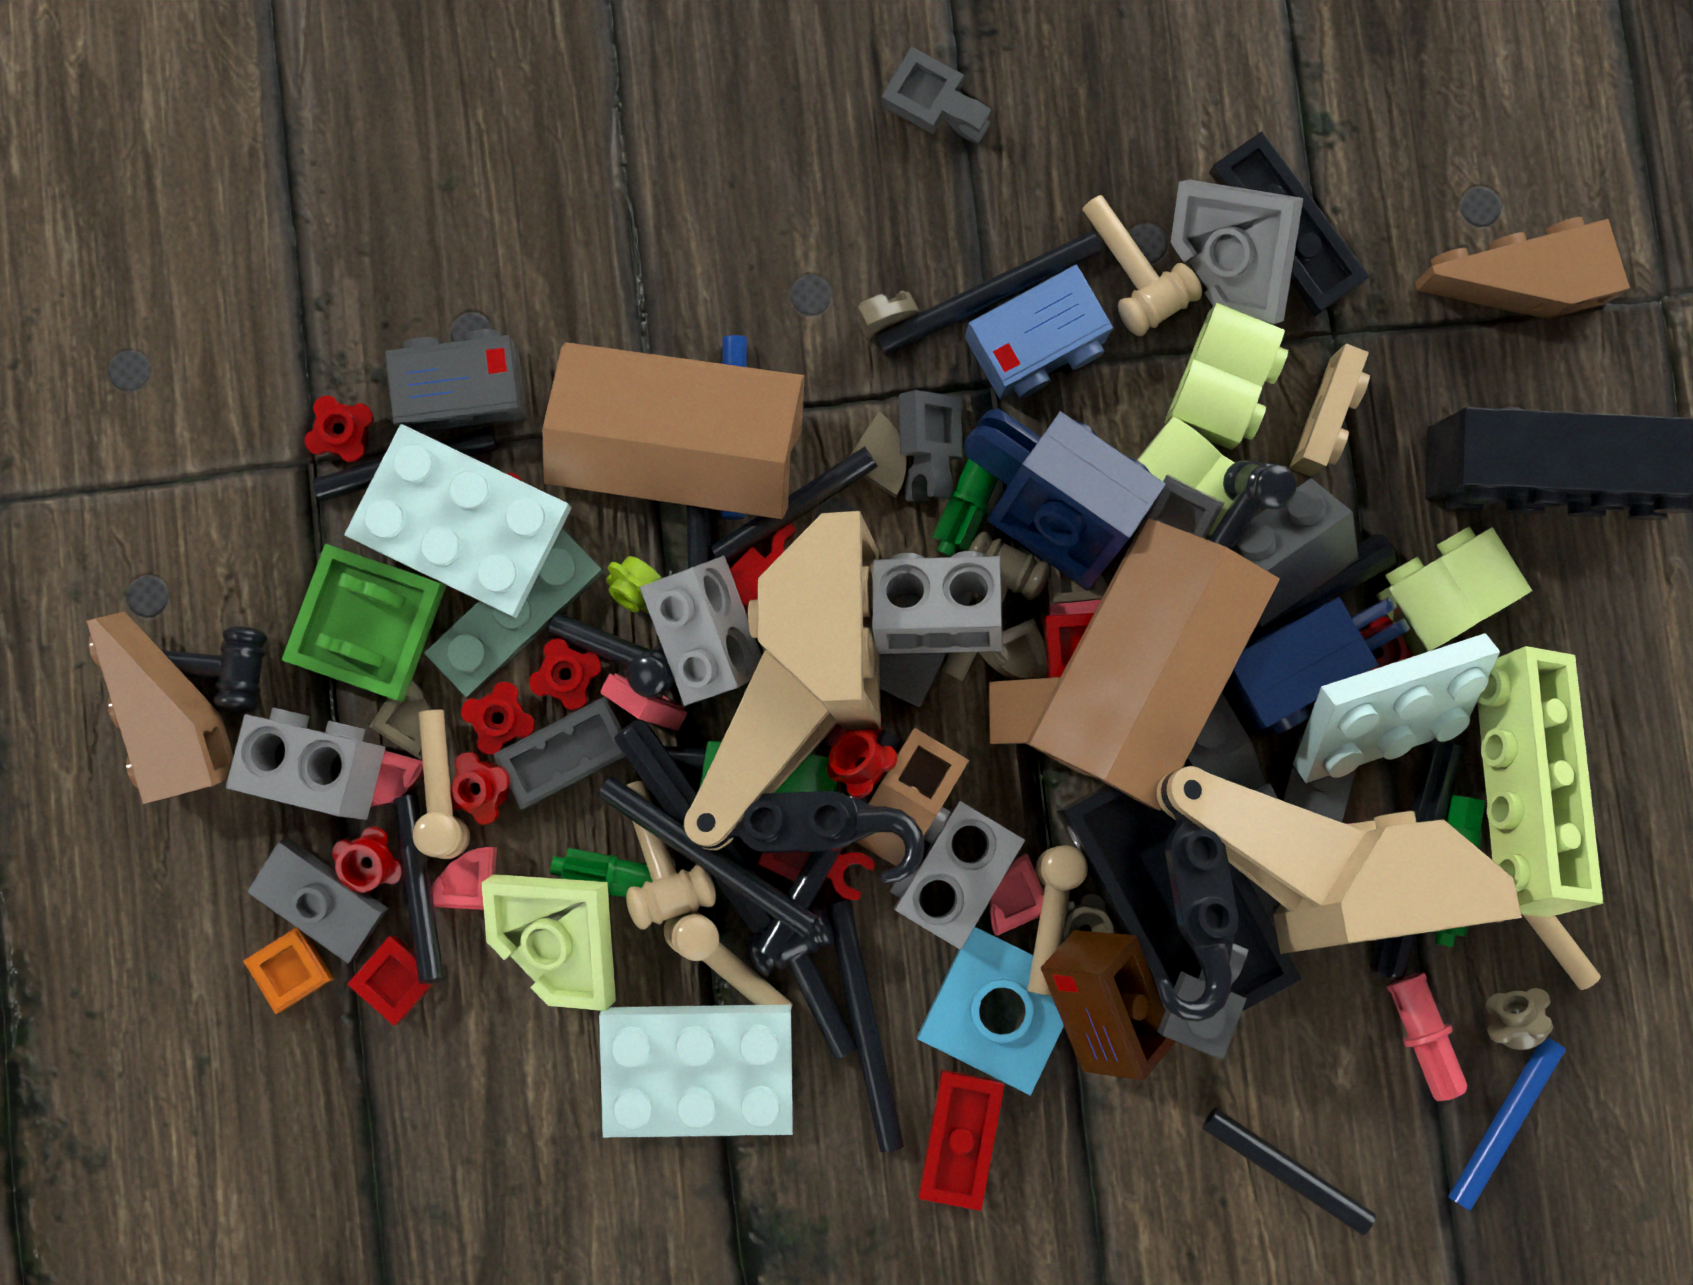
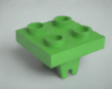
M325 543L282 661L404 702L446 586L428 578Z

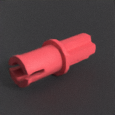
M1425 972L1410 974L1402 980H1394L1386 984L1408 1037L1403 1039L1405 1047L1414 1048L1433 1098L1437 1101L1457 1098L1466 1093L1467 1082L1448 1038V1034L1453 1031L1451 1024L1443 1023L1427 984Z

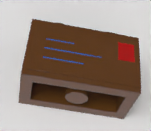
M1074 930L1040 967L1082 1071L1145 1080L1176 1042L1157 1032L1164 1016L1165 1008L1136 935Z

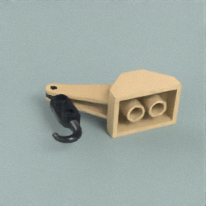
M860 511L821 513L758 578V599L749 601L748 625L751 637L758 638L764 653L690 809L686 813L684 828L687 836L693 842L707 850L721 849L729 844L733 838L738 837L750 848L760 853L837 851L876 832H893L903 840L905 856L894 869L880 874V881L883 884L901 882L912 875L922 861L925 848L923 833L913 817L901 809L873 806L836 791L775 793L836 725L843 730L881 729L880 654H877L872 630L873 560H879V550Z
M1193 766L1168 773L1158 783L1157 800L1159 805L1169 816L1176 820L1175 829L1167 839L1165 853L1178 927L1202 965L1205 978L1204 993L1196 1001L1180 999L1174 993L1168 979L1160 978L1157 981L1156 986L1161 1001L1169 1012L1182 1020L1199 1022L1213 1017L1225 1006L1231 992L1232 973L1230 959L1234 937L1238 928V912L1229 863L1281 903L1273 915L1280 954L1522 918L1514 878L1444 819L1417 823L1414 811L1378 816L1374 818L1375 821L1347 825L1227 781Z

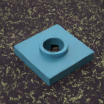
M974 926L962 949L958 950L921 1026L917 1039L1031 1096L1064 1024L1052 996L1027 991L1033 955ZM1005 987L1014 990L1021 996L1025 1005V1016L1018 1029L1009 1034L1000 1035L984 1027L980 1020L979 1007L981 1000L988 992L995 988Z

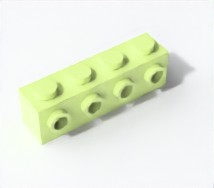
M1525 646L1497 658L1488 677V685L1481 692L1477 700L1481 755L1484 766L1492 860L1514 878L1521 914L1551 917L1603 904L1576 658L1572 654Z

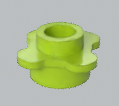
M628 556L621 565L611 562L607 567L611 574L606 578L610 586L609 593L621 606L631 612L638 613L641 609L650 615L640 587L662 579L661 576L652 567L636 557Z

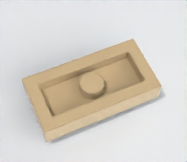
M1345 344L1330 358L1289 466L1290 469L1312 477L1326 467L1328 463L1332 465L1337 463L1349 435L1348 430L1341 428L1348 407L1357 408L1369 383L1370 375L1362 372L1369 352Z

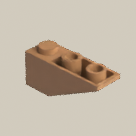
M1575 217L1556 223L1546 229L1547 235L1527 240L1524 232L1504 236L1491 242L1488 245V251L1469 255L1467 248L1447 251L1430 260L1432 266L1414 282L1417 291L1548 320L1606 305L1630 289L1609 219L1585 225L1583 217Z
M125 611L87 620L90 632V654L95 664L102 670L109 693L108 712L112 722L121 731L128 754L126 761L127 773L132 784L139 789L143 804L211 787L227 780L234 756L221 714Z

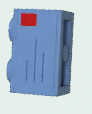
M1076 264L969 322L965 339L999 399L1001 400L1016 392L1019 399H1022L1049 384L1051 379L1048 373L1069 363L1072 370H1076L1102 355L1104 349L1101 345L1105 343L1113 327Z

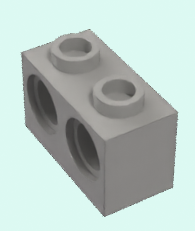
M976 551L959 552L951 558H924L914 553H899L891 556L889 559L873 560L872 630L877 654L1003 651L1000 556L987 557L985 554ZM967 592L978 593L984 597L983 601L973 606H963L955 602L958 596ZM904 594H914L922 598L916 605L908 608H901L892 604L897 597Z
M725 556L640 587L684 706L738 688L751 681L762 655L756 639L750 635L748 617Z
M273 707L269 719L244 715L226 789L336 816L367 820L386 747L364 742L363 738L366 729L328 721L325 732L307 728L310 716ZM283 742L285 745V757L277 767L275 754L278 746ZM339 754L342 760V769L338 778L333 781L330 775V767L334 758Z
M956 801L950 811L941 807L939 813L924 834L923 839L931 844L914 873L901 882L894 883L889 892L899 897L893 907L895 911L961 950L1025 840L963 802ZM964 826L977 828L985 838V850L982 856L976 861L969 863L960 861L952 850V838L956 831ZM933 880L947 882L954 893L952 907L948 912L940 916L926 914L919 902L922 888Z

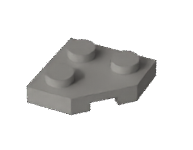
M1195 180L1179 182L1171 244L1184 263L1190 262L1208 289L1205 295L1213 306L1215 303H1218L1266 323L1277 324L1284 321L1303 198Z

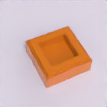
M297 927L243 961L275 1014L285 1011L335 979L309 935Z

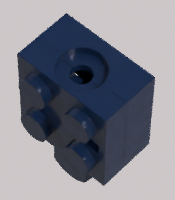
M1000 409L988 410L964 442L965 453L970 460L1008 485L987 521L1086 590L1092 586L1130 539L1166 485V483L1151 474L1144 464L1133 458L1126 457L1100 439L1089 426L1075 422L1061 411L1044 435L1040 437Z
M1392 596L1373 604L1352 617L1339 597L1303 614L1245 646L1222 690L1246 732L1259 730L1262 737L1274 732L1276 734L1282 733L1311 716L1306 705L1312 702L1315 704L1321 686L1367 672L1378 666L1379 664L1371 651L1410 630V627L1406 620L1402 618L1365 638L1362 637L1359 629L1396 609L1397 605Z

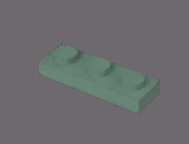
M561 529L517 619L479 601L424 654L466 698L470 699L550 624L555 614L562 613L604 571Z

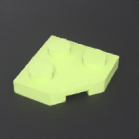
M496 874L481 882L486 942L503 960L509 956L514 959L535 981L530 988L548 1006L606 1011L616 1002L608 882Z

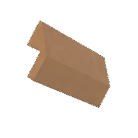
M565 342L561 347L542 428L544 484L783 519L788 509L790 455L802 433L805 375Z
M1144 518L1026 744L1074 771L1095 777L1142 804L1160 811L1161 806L1157 800L1158 783L1166 774L1182 769L1280 578L1225 546L1151 518Z

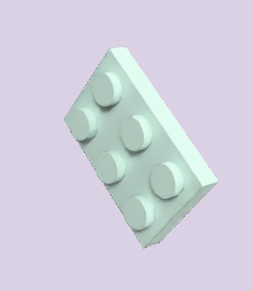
M400 424L344 535L517 619L572 507L554 496Z
M1485 633L1321 686L1293 762L1294 767L1305 783L1329 775L1333 778H1338L1351 773L1359 765L1382 757L1386 759L1398 758L1407 753L1412 747L1432 741L1434 738L1441 742L1455 738L1470 723V715L1481 692L1488 685V677L1500 653L1499 649Z
M791 1004L609 1007L606 1011L600 1012L603 1138L793 1135Z

